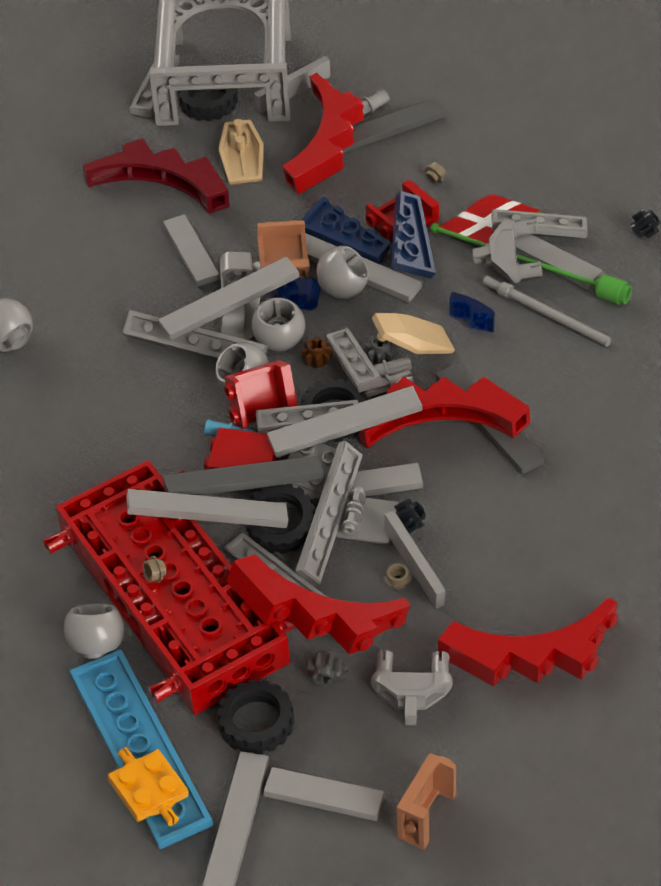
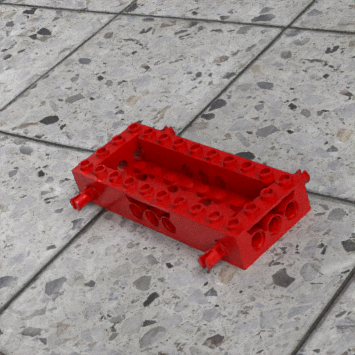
M147 460L55 506L61 532L43 539V544L46 550H49L50 555L68 544L72 547L167 678L166 680L149 687V692L152 698L155 697L156 703L177 692L195 716L219 703L222 697L225 698V693L230 688L232 690L236 688V684L241 682L243 684L249 683V680L255 679L259 681L290 664L288 637L285 633L296 627L288 618L268 625L263 623L226 581L232 565L196 520L127 514L126 494L128 489L166 492L162 483V476L151 462ZM181 469L177 473H184V469ZM132 518L135 519V520H134L133 522H131V523H124V522L130 521ZM155 552L162 554L156 559L162 560L166 567V575L163 576V580L159 583L155 581L148 582L143 573V562L150 560L149 555ZM181 588H186L190 590L187 594L179 595L176 593V591ZM209 625H214L218 627V629L213 632H207L204 630V628Z

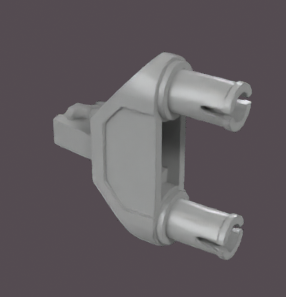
M537 218L515 222V219H506L501 222L489 238L490 243L485 244L484 247L472 249L474 263L493 265L494 270L512 284L519 283L524 278L543 277L541 261L520 265L517 262L515 239L521 235L538 234Z
M383 650L378 651L375 655L376 670L371 676V686L382 699L394 708L405 710V725H416L417 710L428 709L445 697L452 688L453 679L449 674L450 656L447 652L442 651V661H439V651L432 654V673L392 672L393 653L386 650L385 660H383Z

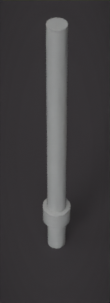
M486 276L483 280L484 285L494 289L498 295L506 299L511 298L606 347L611 342L610 337L515 290L513 285L505 281L501 283L489 276Z

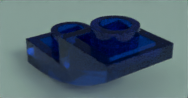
M456 292L451 293L449 298V316L470 320V328L494 333L495 312L490 307L469 296Z

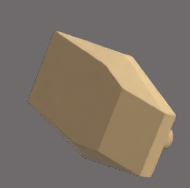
M235 119L233 122H225L219 145V154L229 185L262 181L264 143L252 121Z
M375 313L372 317L379 332L377 338L382 342L390 341L415 354H447L455 351L441 325L398 313Z

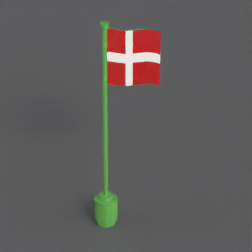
M490 194L476 201L461 214L439 226V224L433 223L431 232H440L484 247L485 244L490 243L489 238L495 231L492 230L491 225L492 209L542 213V210ZM517 254L518 260L527 263L538 262ZM541 263L544 269L593 285L596 297L618 305L621 303L626 304L630 299L632 286L628 285L627 281L606 274L594 281Z

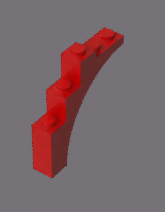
M317 72L309 76L312 92L324 109L322 122L317 134L309 145L295 158L282 166L286 183L298 195L344 169V154L342 150L354 144L353 125L364 119V104L359 97H355L350 91L342 94L338 89L335 90L326 78L323 79Z
M444 376L438 382L433 383L427 391H424L406 377H403L397 383L392 384L386 393L389 394L413 386L422 404V411L360 430L358 433L360 444L368 449L383 437L408 426L437 420H461L486 425L514 438L531 423L529 406L484 376L476 383L471 384L467 391Z
M255 554L233 561L226 580L265 625L288 618L307 640L329 633L349 655L360 650H367L372 645L374 636H378L386 630L402 626L407 619L406 615L411 606L405 598L379 603L347 602L329 598L306 590L285 579L269 568Z
M607 597L593 612L578 622L559 630L539 635H495L474 630L453 621L438 638L439 657L442 658V651L447 652L450 656V663L493 687L500 679L506 678L510 669L538 683L544 675L548 676L551 673L554 665L582 680L588 671L592 672L595 669L599 660L597 657V647L602 642L605 631L608 628L612 629L618 620V614H616L617 601Z

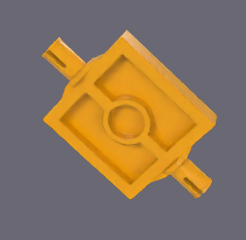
M124 747V750L121 749L118 752V756L125 765L109 773L108 781L138 823L149 816L161 814L168 826H173V823L175 825L179 821V817L176 816L171 808L175 803L188 797L187 787L159 749L137 759L128 747Z

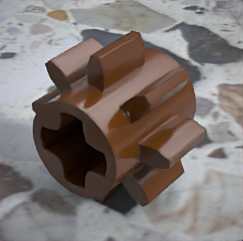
M316 337L308 342H304L305 348L301 349L302 359H306L307 366L321 368L325 364H329V357L333 355L332 347L328 346L327 340Z

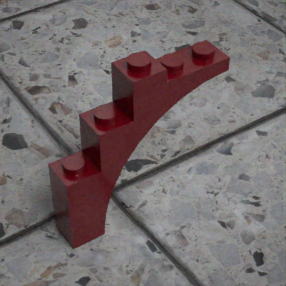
M141 138L123 144L122 152L82 165L85 182L88 187L117 181H147L170 186L188 194L200 203L208 214L230 207L228 189L208 158L205 156L184 163L175 147L153 154L145 140Z

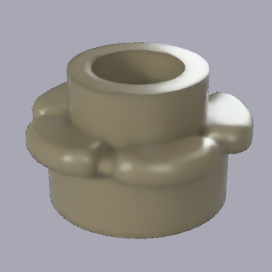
M432 162L430 165L425 166V176L432 183L437 181L443 182L446 171L440 164Z
M151 556L150 560L143 562V573L146 580L159 583L163 580V576L166 575L164 562L156 559L155 556Z
M393 564L387 569L385 583L388 586L402 589L411 582V574H409L408 568L405 565Z

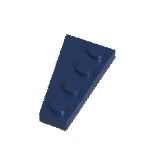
M400 191L395 199L391 268L432 278L436 274L421 198L418 195Z
M324 196L301 219L305 221L306 234L337 247H351L361 257L377 264L390 251V243L371 229L363 228L360 225V221L354 217L349 218L346 216L343 209L338 206H332L329 203V199Z

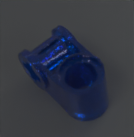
M297 278L287 283L286 289L285 285L275 289L276 294L274 298H283V295H285V299L294 302L300 309L311 311L318 306L321 286L315 279Z

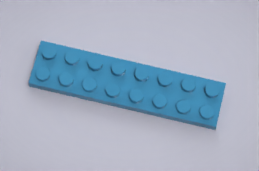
M117 650L69 670L71 678L118 769L125 765L118 756V752L121 749L124 750V747H128L136 759L159 749L187 787L188 797L175 803L171 808L176 816L179 817V821L175 825L173 823V826H168L161 814L144 819L159 850L212 827L213 821L122 650Z

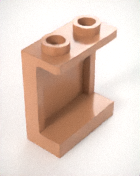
M291 220L286 222L258 223L257 239L260 269L287 257L299 271V278L291 282L310 281L305 221Z
M429 753L396 807L398 839L425 850L429 843L428 809L438 794L452 800L456 796V764L444 756H436L432 753Z

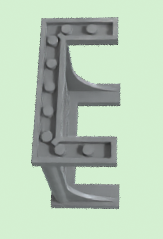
M156 0L157 27L154 68H150L149 71L156 126L179 125L175 90L265 87L268 122L290 121L287 63H285V41H291L288 0ZM209 9H240L257 17L264 26L265 60L262 64L174 67L176 45H183L182 24L199 12Z

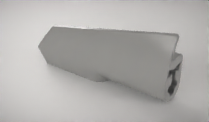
M248 252L224 253L220 257L221 288L260 270V261L252 263V255ZM261 297L220 316L221 333L249 341L253 339L252 317L260 305Z

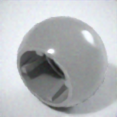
M338 246L331 248L322 255L317 265L316 271L319 285L327 294L335 298L347 299L354 297L365 288L368 282V267L359 253L351 247Z
M1 299L0 351L7 352L19 349L28 341L29 335L32 332L33 321L31 314L22 303L14 299Z
M273 298L258 306L252 317L251 328L258 343L266 345L268 350L281 352L293 348L300 342L305 331V319L302 311L294 302L284 298Z
M246 342L235 343L227 347L217 360V380L224 389V385H226L225 376L267 364L269 360L266 354L256 345Z
M88 604L74 607L69 611L64 621L65 640L74 652L83 654L85 658L97 659L108 655V652L117 649L124 636L123 618L116 607L108 604Z

